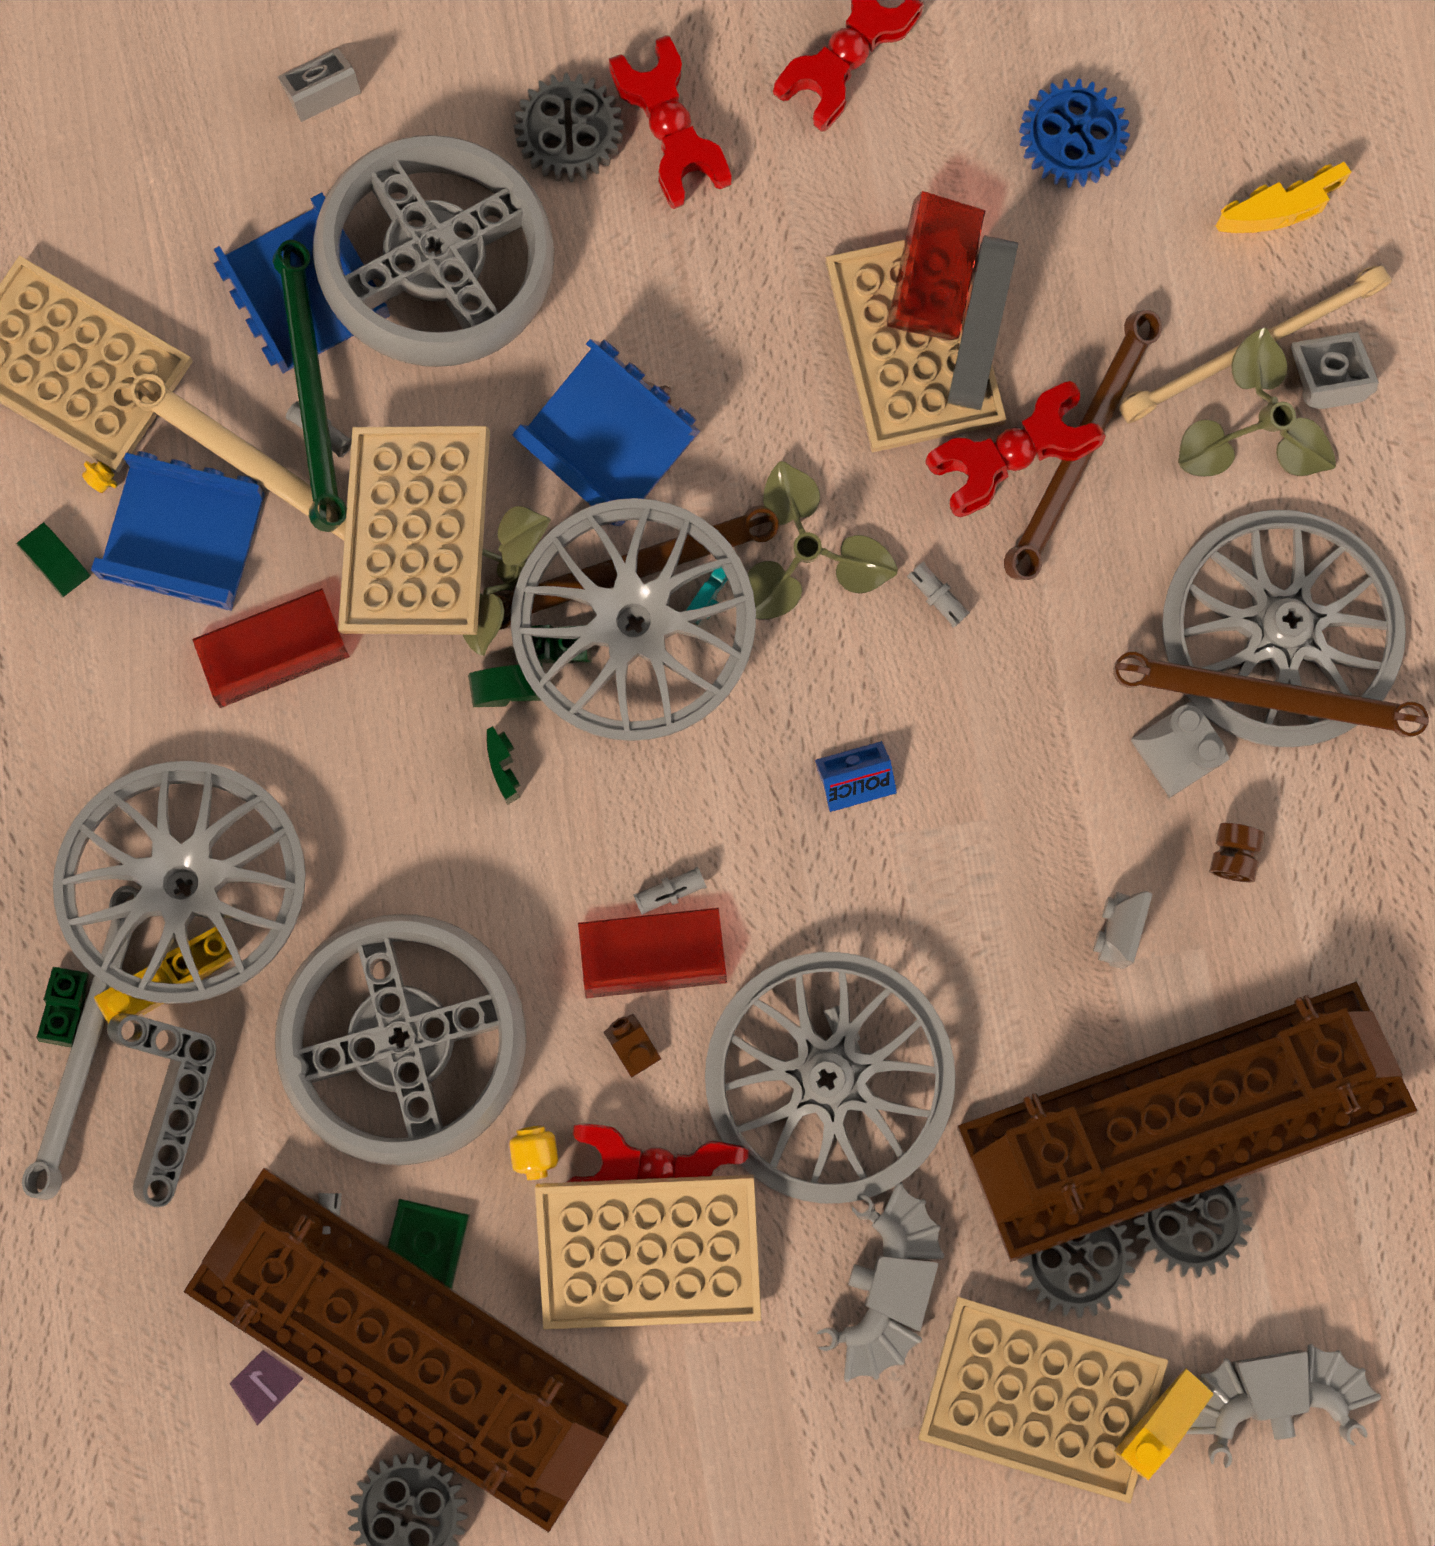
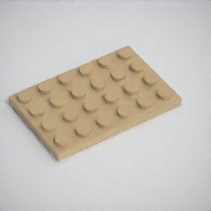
M958 229L826 257L825 263L872 453L1005 424L1006 416L993 365H991L981 411L947 404L973 287Z
M19 255L0 283V403L97 462H102L118 474L126 463L124 460L125 453L132 454L157 416L153 411H145L136 405L131 395L133 381L143 374H153L158 376L164 382L166 388L173 392L193 360L190 356ZM146 382L142 384L158 397L161 396L162 389L158 383ZM137 391V397L140 401L154 403Z
M487 426L352 427L338 624L339 632L342 634L477 635L490 429Z
M754 1175L536 1184L535 1197L543 1330L761 1321Z
M956 1297L918 1440L1131 1504L1138 1473L1121 1459L1114 1450L1158 1400L1168 1360Z

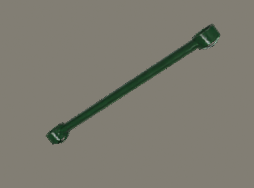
M286 240L280 244L274 253L273 265L278 273L281 274L313 498L308 516L315 528L323 532H331L344 522L347 508L343 500L338 496L306 268L310 263V254L305 245L299 241ZM291 252L300 258L301 267L290 266ZM327 504L336 510L338 522H327Z

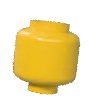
M543 1125L517 1129V1135L512 1137L509 1142L513 1170L516 1173L526 1174L527 1180L548 1177L547 1170L555 1168L558 1164L555 1135L550 1131H545V1126Z

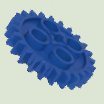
M1064 79L1061 89H1058L1054 83H1051L1049 94L1039 90L1037 95L1038 101L1031 99L1028 105L1029 110H1024L1022 120L1025 123H1021L1019 133L1024 134L1021 137L1020 146L1028 147L1025 150L1024 158H1035L1031 168L1034 170L1042 166L1044 168L1042 173L1043 179L1051 173L1054 174L1055 185L1060 182L1061 178H1066L1068 188H1071L1074 179H1078L1080 185L1085 187L1088 177L1096 184L1099 182L1100 172L1107 177L1110 176L1111 166L1118 167L1121 161L1120 156L1125 155L1127 146L1124 143H1127L1130 137V133L1124 131L1129 125V120L1120 119L1125 109L1124 107L1114 109L1117 97L1115 96L1107 100L1104 98L1107 88H1103L1097 93L1094 91L1095 82L1093 81L1087 89L1082 88L1081 79L1077 80L1075 87H1070L1068 80ZM1078 107L1083 111V114H1073L1068 108ZM1053 127L1057 130L1058 134L1049 135L1044 132L1043 128ZM1091 132H1101L1106 138L1095 139ZM1068 151L1076 152L1080 156V158L1077 160L1069 159L1065 155V153Z

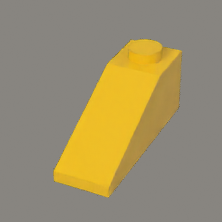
M1185 1368L1114 1452L1141 1477L1149 1481L1173 1453L1214 1393Z

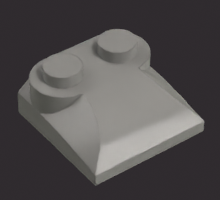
M1358 332L1293 342L1291 344L1295 363L1304 386L1302 397L1307 405L1316 409H1326L1365 401L1371 394L1377 391L1379 381Z
M1191 701L1178 707L1174 712L1131 739V742L1169 798L1230 759L1224 743L1203 712Z
M1145 891L1129 896L1116 892L1114 898H1107L1102 914L1103 918H1107L1104 932L1098 931L1093 951L1098 952V960L1107 962L1109 966L1125 969L1134 963L1153 893Z

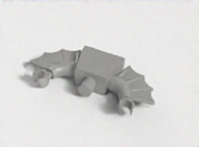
M902 1182L895 1186L886 1208L881 1214L875 1211L874 1203L865 1195H860V1197L869 1203V1209L866 1212L859 1213L853 1206L851 1207L858 1218L872 1221V1226L881 1234L883 1238V1256L877 1257L874 1270L854 1264L848 1285L868 1291L865 1306L869 1307L862 1321L855 1326L844 1328L842 1332H837L833 1328H825L817 1332V1334L829 1333L832 1336V1344L830 1346L818 1347L822 1351L834 1349L839 1343L846 1342L847 1351L844 1380L846 1382L858 1376H871L875 1380L879 1379V1375L886 1368L904 1365L908 1351L917 1343L922 1342V1338L894 1320L914 1330L921 1331L938 1263L910 1259L944 1258V1253H942L938 1243L941 1226L937 1225L927 1214L926 1200H919L909 1195Z
M1309 1344L1307 1352L1297 1350L1233 1361L1232 1364L1226 1358L1215 1371L1200 1375V1381L1214 1395L1186 1434H1215L1218 1436L1217 1442L1209 1446L1208 1456L1211 1464H1213L1215 1454L1217 1452H1225L1223 1464L1227 1468L1232 1462V1455L1227 1445L1229 1439L1233 1438L1234 1430L1238 1423L1250 1417L1258 1421L1270 1419L1274 1440L1292 1438L1296 1436L1292 1415L1308 1413L1310 1407L1323 1408L1329 1412L1335 1422L1339 1421L1341 1424L1339 1427L1340 1436L1355 1446V1443L1350 1438L1351 1431L1357 1428L1359 1433L1365 1438L1367 1437V1431L1356 1420L1349 1418V1411L1379 1401L1381 1395L1369 1386L1365 1376L1366 1370L1350 1365L1339 1350L1336 1352H1324L1314 1347L1313 1344Z

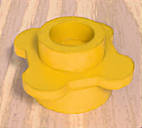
M85 461L83 463L86 470L83 472L82 477L96 491L104 493L109 486L114 489L118 486L116 481L112 479L114 477L113 471L102 462L98 461V463L94 462L92 464Z

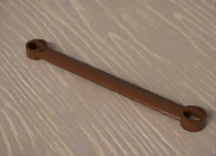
M1151 310L1136 311L1127 317L1124 324L1125 337L1079 427L1095 423L1102 428L1103 432L1105 431L1148 344L1156 342L1161 335L1162 322L1155 312ZM1145 321H1148L1150 332L1144 340L1138 335V330ZM1093 452L1076 461L1061 460L1018 546L1009 549L1005 555L1004 569L1010 578L1015 580H1031L1040 573L1042 568L1041 554ZM1028 554L1030 568L1025 575H1021L1017 571V567Z
M759 505L748 509L743 516L713 525V527L718 530L732 547L753 540L757 542L771 540L777 534L779 522L772 510ZM757 513L770 514L750 520ZM772 522L771 529L764 535H753L749 531L750 528L756 525ZM687 535L677 566L711 555V553L697 540ZM678 537L639 550L637 559V575L639 578L663 570ZM628 554L621 556L624 562H626ZM612 559L581 569L598 587H614L617 572ZM572 572L541 582L538 585L583 589ZM514 592L508 594L493 593L502 601H506L502 602L504 609H511ZM535 594L532 614L572 601L573 599ZM511 612L508 618L502 621L500 629H505L511 625Z
M1127 652L1121 655L1113 667V675L1116 681L1127 688H1135L1141 685L1394 731L1397 735L1404 738L1421 734L1427 728L1429 722L1426 709L1416 702L1398 704L1148 659L1138 652ZM1127 658H1135L1139 660L1143 664V666L1120 662ZM1119 670L1132 671L1144 675L1140 681L1130 683L1121 677ZM1403 708H1412L1420 716L1399 713V711ZM1397 720L1419 723L1420 727L1417 731L1408 733L1400 728Z

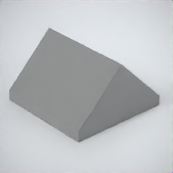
M338 48L278 76L301 122L361 93L353 67Z

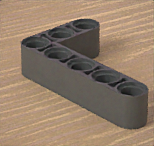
M986 235L982 238L976 263V274L947 404L980 411L982 409L1019 242Z
M120 1013L110 1020L107 1027L108 1036L113 1043L170 1059L133 1183L134 1196L139 1201L153 1207H163L172 1200L175 1194L215 1059L216 1045L213 1039L205 1034L138 1015ZM131 1021L135 1028L134 1034L131 1038L125 1040L121 1033L122 1027L126 1022ZM165 1030L168 1035V1042L165 1047L159 1049L156 1046V1037L158 1033ZM198 1040L201 1044V1052L196 1058H192L189 1049L191 1044ZM188 1074L191 1079V1086L186 1092L182 1093L179 1089V1082L183 1076ZM178 1109L181 1115L180 1122L176 1127L171 1128L168 1122L169 1116L174 1110ZM168 1145L170 1156L165 1162L160 1163L158 1152L163 1146ZM158 1180L160 1190L155 1197L149 1198L147 1193L150 1183Z

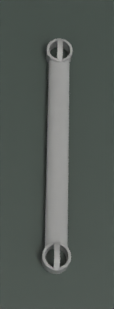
M130 886L118 888L110 899L109 908L124 903L132 894H134L135 898L140 890ZM127 917L111 921L101 952L102 956L106 957L116 934ZM132 934L125 941L112 963L120 969L122 968ZM95 975L36 1161L30 1164L23 1174V1190L26 1195L32 1198L49 1200L61 1188L60 1162L105 1022V1017L94 1001V996L111 988ZM45 1169L48 1176L45 1188L38 1192L37 1179L39 1174Z

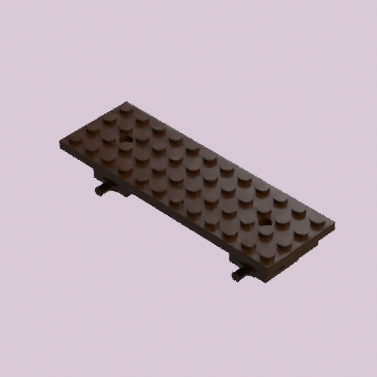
M1357 981L1309 998V995H1305L1303 998L1299 997L1294 1001L1295 1004L1044 1095L1038 1096L1037 1093L1031 1095V1098L1028 1095L1023 1098L1024 1102L958 1125L957 1130L1009 1261L1013 1262L1415 1115L1418 1110L1403 1081V1074L1374 1012L1370 1011Z
M267 1168L262 1169L244 1199L240 1201L203 1258L200 1267L183 1291L548 1533L629 1405ZM323 1226L330 1227V1234H322Z

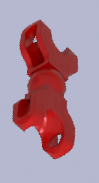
M851 0V14L846 20V28H841L835 32L828 42V47L824 46L818 54L813 56L804 55L790 61L774 83L773 95L782 101H789L800 90L816 92L820 96L821 101L814 111L813 125L822 132L828 130L845 110V84L851 78V70H856L862 66L869 56V50L872 52L879 44L884 42L893 43L904 39L920 19L924 3L920 0H905L898 7L887 8L880 5L877 0Z
M664 35L656 39L655 54L658 64L651 71L639 72L634 70L627 62L625 56L621 54L609 58V71L621 99L644 110L647 118H649L650 131L661 141V150L664 156L659 165L658 183L669 206L672 209H676L684 205L685 190L682 185V179L689 172L700 171L707 174L717 189L731 186V172L720 146L711 140L703 139L697 135L694 127L691 126L690 113L683 104L679 103V94L676 88L681 79L682 60L670 36Z
M1067 381L1041 393L1036 401L1033 414L1022 421L1023 429L1017 427L1005 429L998 435L995 443H993L991 437L981 442H974L968 438H953L928 453L925 463L933 474L940 476L949 472L959 471L968 476L967 483L953 493L950 498V509L955 516L965 517L988 506L995 496L996 487L999 482L1009 477L1007 470H1024L1033 462L1035 456H1037L1039 461L1048 457H1056L1065 461H1076L1102 446L1106 435L1099 425L1089 423L1075 428L1067 426L1062 421L1063 415L1077 406L1080 401V390L1076 383Z
M580 1123L573 1127L574 1138L578 1142L596 1147L602 1156V1166L600 1171L593 1176H574L566 1182L712 1176L713 1171L720 1165H740L748 1159L749 1150L741 1145L709 1141L701 1145L694 1153L689 1155L677 1154L676 1158L669 1150L661 1147L650 1148L643 1152L641 1148L631 1147L626 1143L623 1135L612 1126Z

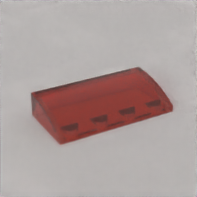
M925 191L919 193L912 205L887 323L888 327L938 338L956 340L959 338L986 210Z
M323 588L192 639L212 697L219 708L350 657L342 635L338 631V625Z
M719 907L578 923L586 999L727 983Z

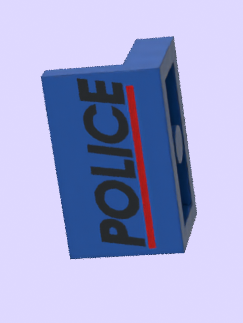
M882 741L815 760L830 812L897 793L891 760Z

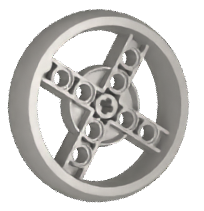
M439 135L412 136L388 142L363 155L342 173L329 190L322 204L314 232L313 255L315 270L325 299L333 313L365 345L385 356L408 364L429 367L455 366L469 363L497 352L512 342L531 323L547 295L552 280L554 268L553 236L548 216L537 193L524 176L504 158L483 146L460 138ZM426 172L456 175L480 184L494 193V195L466 210L445 201H424L408 175ZM372 191L392 221L384 238L383 255L345 276L340 260L341 232L354 206ZM395 192H400L404 194L406 197L402 199H394L390 195ZM489 215H494L498 217L500 221L495 223L489 222L485 219V217ZM420 220L424 224L420 227H414L408 222ZM522 227L528 245V265L525 279L514 299L501 312H498L477 281L485 263V246ZM466 231L472 236L465 239L458 237L456 233ZM432 248L435 252L440 250V254L435 255L434 251L428 253V250ZM402 263H408L412 265L413 268L408 271L400 270L397 266ZM447 275H456L461 280L449 282L445 277ZM378 279L384 284L380 287H372L368 282ZM405 291L409 295L421 300L445 301L463 329L452 332L413 330L395 324L371 309ZM468 302L476 303L479 306V308L476 310H468L463 305Z
M414 914L383 915L366 919L336 932L323 941L309 954L293 975L279 1007L275 1030V1053L279 1075L284 1090L300 1118L323 1141L337 1150L354 1158L383 1165H412L433 1161L454 1153L478 1138L492 1125L509 1102L522 1071L526 1049V1026L522 1003L509 973L500 960L487 946L465 930L446 921ZM414 941L432 945L449 952L465 963L477 975L485 986L488 995L444 1007L437 998L427 991L404 985L393 942ZM359 952L370 996L354 1012L347 1036L303 1048L306 1016L316 992L335 968ZM380 961H387L391 965L390 974L384 979H376L373 975L374 966ZM390 995L398 996L400 999L399 1009L392 1014L385 1013L382 1007L384 999ZM468 1009L477 1010L479 1013V1021L472 1028H465L461 1024V1015ZM434 1019L442 1020L444 1023V1032L438 1038H430L426 1033L427 1024ZM498 1029L499 1044L496 1063L485 1089L464 1114L443 1127L431 1082L447 1066L455 1041ZM398 1030H402L404 1034L409 1033L410 1038L405 1040V1047L400 1048L396 1043H392V1039L397 1037ZM370 1039L375 1044L374 1053L370 1057L362 1059L357 1053V1047L361 1041ZM336 1049L340 1054V1061L336 1067L327 1069L323 1064V1056L327 1051ZM407 1064H416L419 1068L418 1078L412 1083H405L401 1078L402 1069ZM357 1070L373 1086L385 1091L397 1092L409 1137L378 1136L351 1126L329 1109L316 1092L312 1083ZM418 1098H424L429 1105L427 1114L422 1118H415L410 1110L411 1104Z

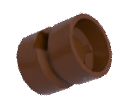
M1219 824L1216 844L1220 847V850L1213 853L1209 872L1217 877L1232 881L1255 882L1259 865L1255 855L1262 851L1265 833L1257 828L1242 824Z

